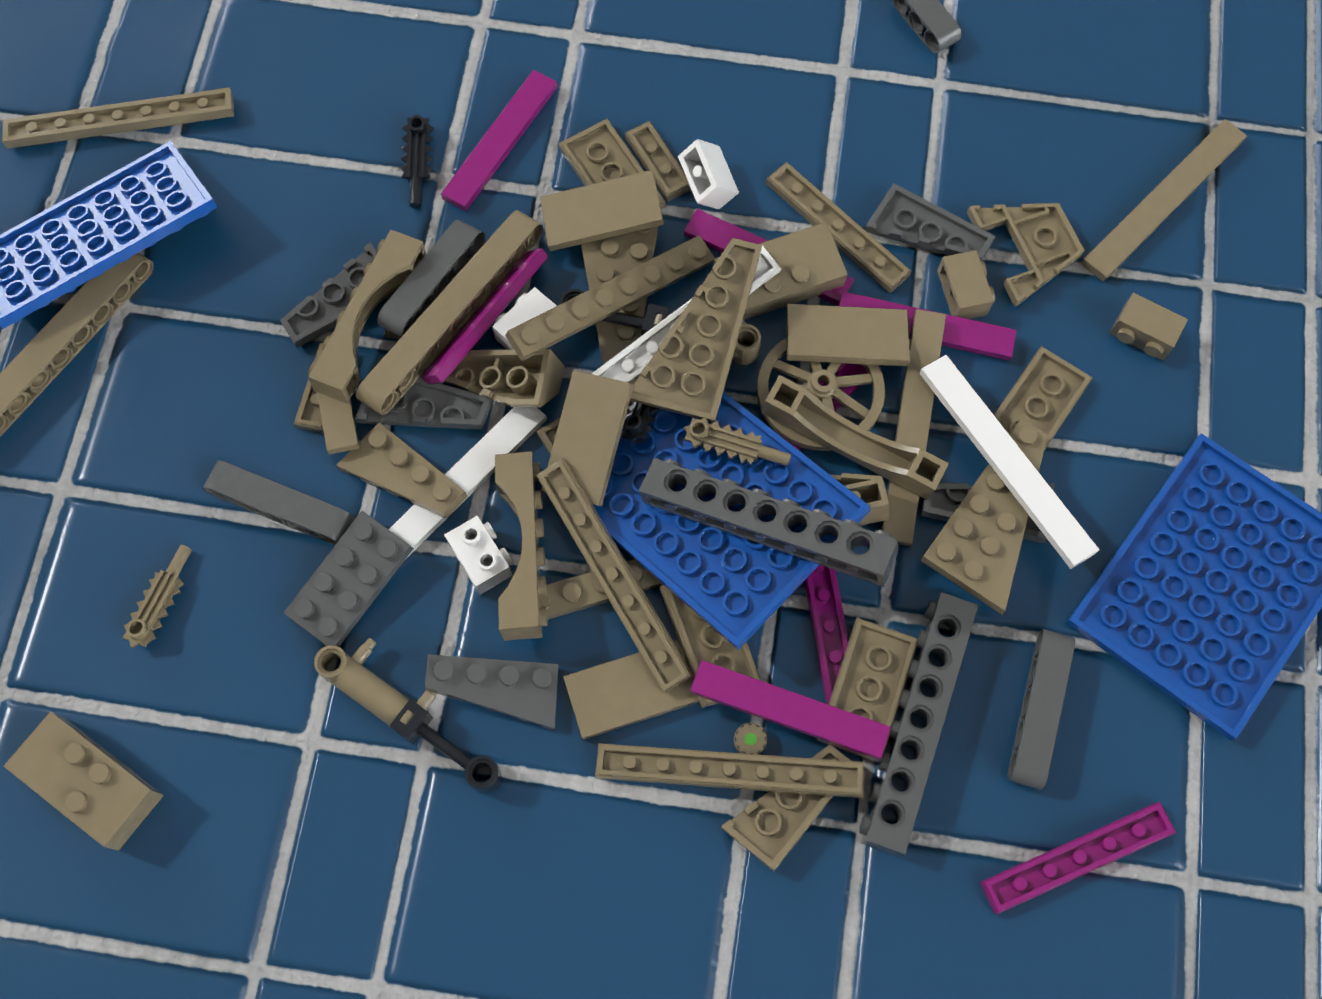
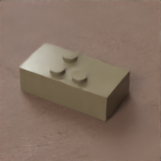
M827 221L758 244L763 245L779 265L781 271L749 295L743 319L747 320L786 307L787 304H795L819 296L823 292L844 286L848 274ZM718 257V258H715L714 264L717 262V260L719 259V257Z
M51 711L3 766L103 847L117 851L120 850L164 796L73 723Z

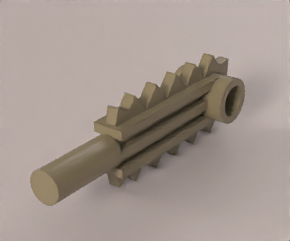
M706 417L702 419L692 418L691 424L684 427L687 433L684 441L692 442L694 449L698 446H704L705 452L715 449L717 456L726 452L729 460L739 456L741 463L747 461L752 465L754 461L757 462L759 457L788 466L792 454L763 446L762 436H755L753 431L747 435L743 434L741 428L733 432L729 424L723 428H720L718 421L708 424Z
M185 545L179 546L166 572L162 570L155 572V577L149 580L151 588L143 591L145 599L136 602L139 610L130 613L132 620L124 625L126 633L122 637V639L130 642L131 648L138 645L146 648L148 643L156 639L154 630L163 627L160 619L169 616L166 608L175 604L172 597L173 595L180 594L179 588L184 585L178 575L192 552V549Z

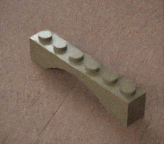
M390 230L386 239H382L379 242L377 255L372 263L369 262L367 264L362 282L359 287L356 286L353 289L348 307L339 314L334 332L331 336H327L319 359L314 361L309 368L308 378L314 391L348 404L361 380L357 349L360 334L366 320L375 307L389 294L397 290L425 257L426 252L423 241Z
M781 375L778 376L761 410V413L926 500L936 490L949 464L921 448L889 440L854 424L822 403L808 389Z
M532 451L495 455V483L500 497L512 508L519 519L522 531V549L517 570L508 587L498 598L499 631L504 641L543 638L542 626H548L546 606L541 607V596H546L547 590L545 576L540 577V566H545L544 547H539V538L544 537V524L542 518L538 519V509H543L542 491L537 490V481L539 479L536 475L542 471L540 462L535 463Z

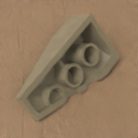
M544 349L523 361L520 360L515 350H470L444 382L511 407H542L559 394L565 366L551 349Z

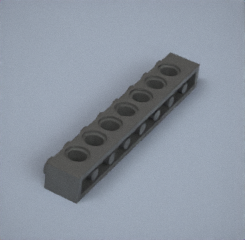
M654 458L639 489L644 504L882 587L886 584L898 554V540L894 539L888 532L882 530L873 532L862 528L859 523L853 520L845 519L840 521L831 518V515L823 510L813 509L811 511L802 508L793 500L783 499L781 501L770 497L763 490L755 488L751 491L742 488L731 479L719 480L711 477L704 470L694 469L692 471L683 468L678 462L671 459L662 461ZM677 485H686L681 491H672ZM705 495H716L711 501H701ZM737 504L745 505L744 509L739 512L731 511V508ZM767 514L776 516L770 522L760 521ZM795 525L806 526V529L800 533L790 531ZM827 535L837 537V540L833 543L827 544L821 541ZM860 545L866 546L869 549L864 554H856L852 551L853 548Z
M943 592L939 594L935 601H929L924 618L929 619L927 629H921L918 635L919 640L916 648H919L920 652L917 660H912L907 677L911 678L908 690L903 689L898 708H901L902 711L899 720L894 719L889 739H892L889 752H884L882 761L878 766V769L883 771L880 783L874 782L868 801L873 802L870 815L864 814L860 824L859 833L863 834L861 844L899 858L906 854L978 604ZM938 625L949 627L952 636H942L938 631ZM929 654L938 655L943 661V666H933L929 661ZM920 684L930 685L934 691V697H925L920 692ZM919 714L925 721V727L920 729L913 726L910 721V715ZM908 744L914 748L916 752L914 760H908L902 755L901 745ZM892 776H901L906 781L907 787L904 792H899L893 788L891 784ZM883 807L894 809L897 814L895 824H889L883 820L881 815Z

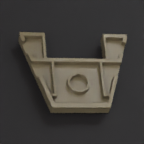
M1059 203L1022 204L1021 207H1006L1005 204L994 205L993 208H980V205H972L967 210L972 224L985 231L1005 225L1029 270L1028 272L1007 278L1003 284L1014 307L1021 304L1079 259L1085 251Z

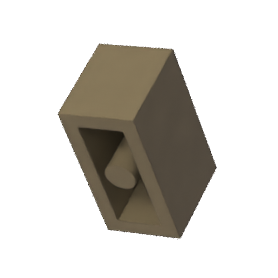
M977 250L942 257L937 272L951 315L965 319L988 315L995 302V292L993 287L988 285L986 265L983 260L980 261Z
M1132 293L1109 334L1117 337L1123 343L1132 344L1144 350L1151 357H1158L1164 360L1175 347L1188 319L1136 293Z

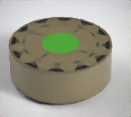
M755 723L741 725L734 735V746L742 754L759 755L767 744L765 730Z

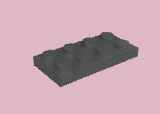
M361 511L284 611V614L326 646L340 647L414 548L368 514Z

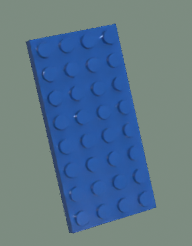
M171 141L0 235V327L2 329L19 322L23 317L39 308L47 306L60 296L74 291L83 283L102 275L106 270L120 262L127 261L136 253L155 245L159 240L180 231L184 226L218 208L213 198Z

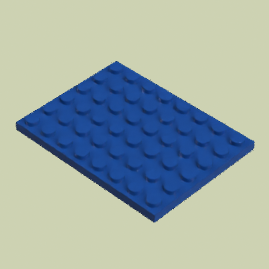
M723 391L715 420L718 421L720 428L729 424L733 432L741 428L744 435L752 431L755 436L761 435L763 446L792 454L788 466L759 457L757 462L754 461L751 465L747 461L741 463L739 456L729 460L726 452L717 456L715 449H711L708 452H705L704 446H698L694 449L692 442L684 441L687 434L684 427L691 424L693 417L658 408L659 412L652 415L656 421L649 425L652 432L648 433L646 441L640 444H632L630 439H622L620 436L602 506L592 505L615 543L739 650L819 564L644 504L639 489L653 459L656 458L662 461L671 459L678 462L683 468L692 471L694 469H701L709 473L711 477L719 480L731 479L742 488L751 491L755 488L767 492L772 498L781 501L783 499H790L797 502L802 508L811 511L813 509L823 510L830 514L831 518L840 521L849 519L860 523L870 512V506ZM677 485L672 491H681L686 485ZM705 495L701 501H711L716 495ZM737 504L731 508V511L739 512L744 509L745 505ZM767 514L760 521L770 522L776 516ZM795 525L790 531L800 533L806 529V526ZM827 535L821 541L829 544L835 542L837 537Z
M1201 433L1074 610L1066 624L1226 738L1233 741L1237 739L1322 607V513Z

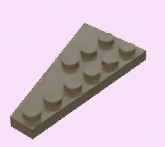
M659 226L581 244L589 290L654 258ZM648 297L619 312L645 317ZM605 321L595 323L603 365L642 336V329Z
M736 238L731 239L705 281L699 286L690 303L682 311L649 363L646 364L640 373V376L634 383L630 401L697 419L706 417L708 422H715L762 245Z
M1021 418L1010 433V436L1039 472L1048 435ZM988 464L943 527L921 561L1003 615L1006 611L1028 513L990 464Z

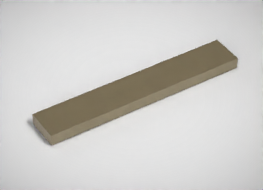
M789 163L783 164L767 178L766 185L810 224L814 226L827 221L836 246L888 293L891 294L910 277L912 271Z

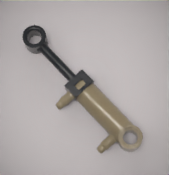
M580 289L567 290L562 294L560 304L584 293V291ZM648 304L645 317L617 312L601 321L642 329V335H644L668 317L670 313L668 307ZM750 324L741 325L732 357L738 364H751L759 356L761 334L755 326ZM746 342L749 343L751 346L744 347L741 346L739 343Z
M368 638L352 657L337 646L329 645L317 652L314 666L316 671L327 682L334 685L383 721L411 744H414L420 736L465 769L466 780L475 791L490 793L499 787L502 773L492 758L483 755L472 758L428 726L433 717L427 709L436 699L437 693L426 690L415 703L362 665L376 646V642L373 639ZM335 658L341 659V664L337 670L327 671V665L331 660ZM482 767L491 768L492 776L488 781L484 783L476 781L475 774L477 770Z

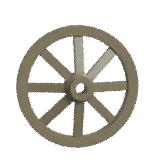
M787 338L779 342L768 353L762 363L757 380V399L760 410H762L764 402L769 395L768 381L770 373L774 369L805 382L806 384L800 386L808 389L817 399L833 411L832 399L834 398L863 419L858 426L868 431L872 429L881 413L885 399L884 378L879 365L862 364L867 374L836 377L835 373L842 363H830L825 370L822 369L820 362L808 361L813 372L810 373L779 360L787 353ZM819 382H824L827 386H821ZM871 384L873 398L870 411L838 387ZM763 414L769 426L786 441L804 449L831 451V449Z

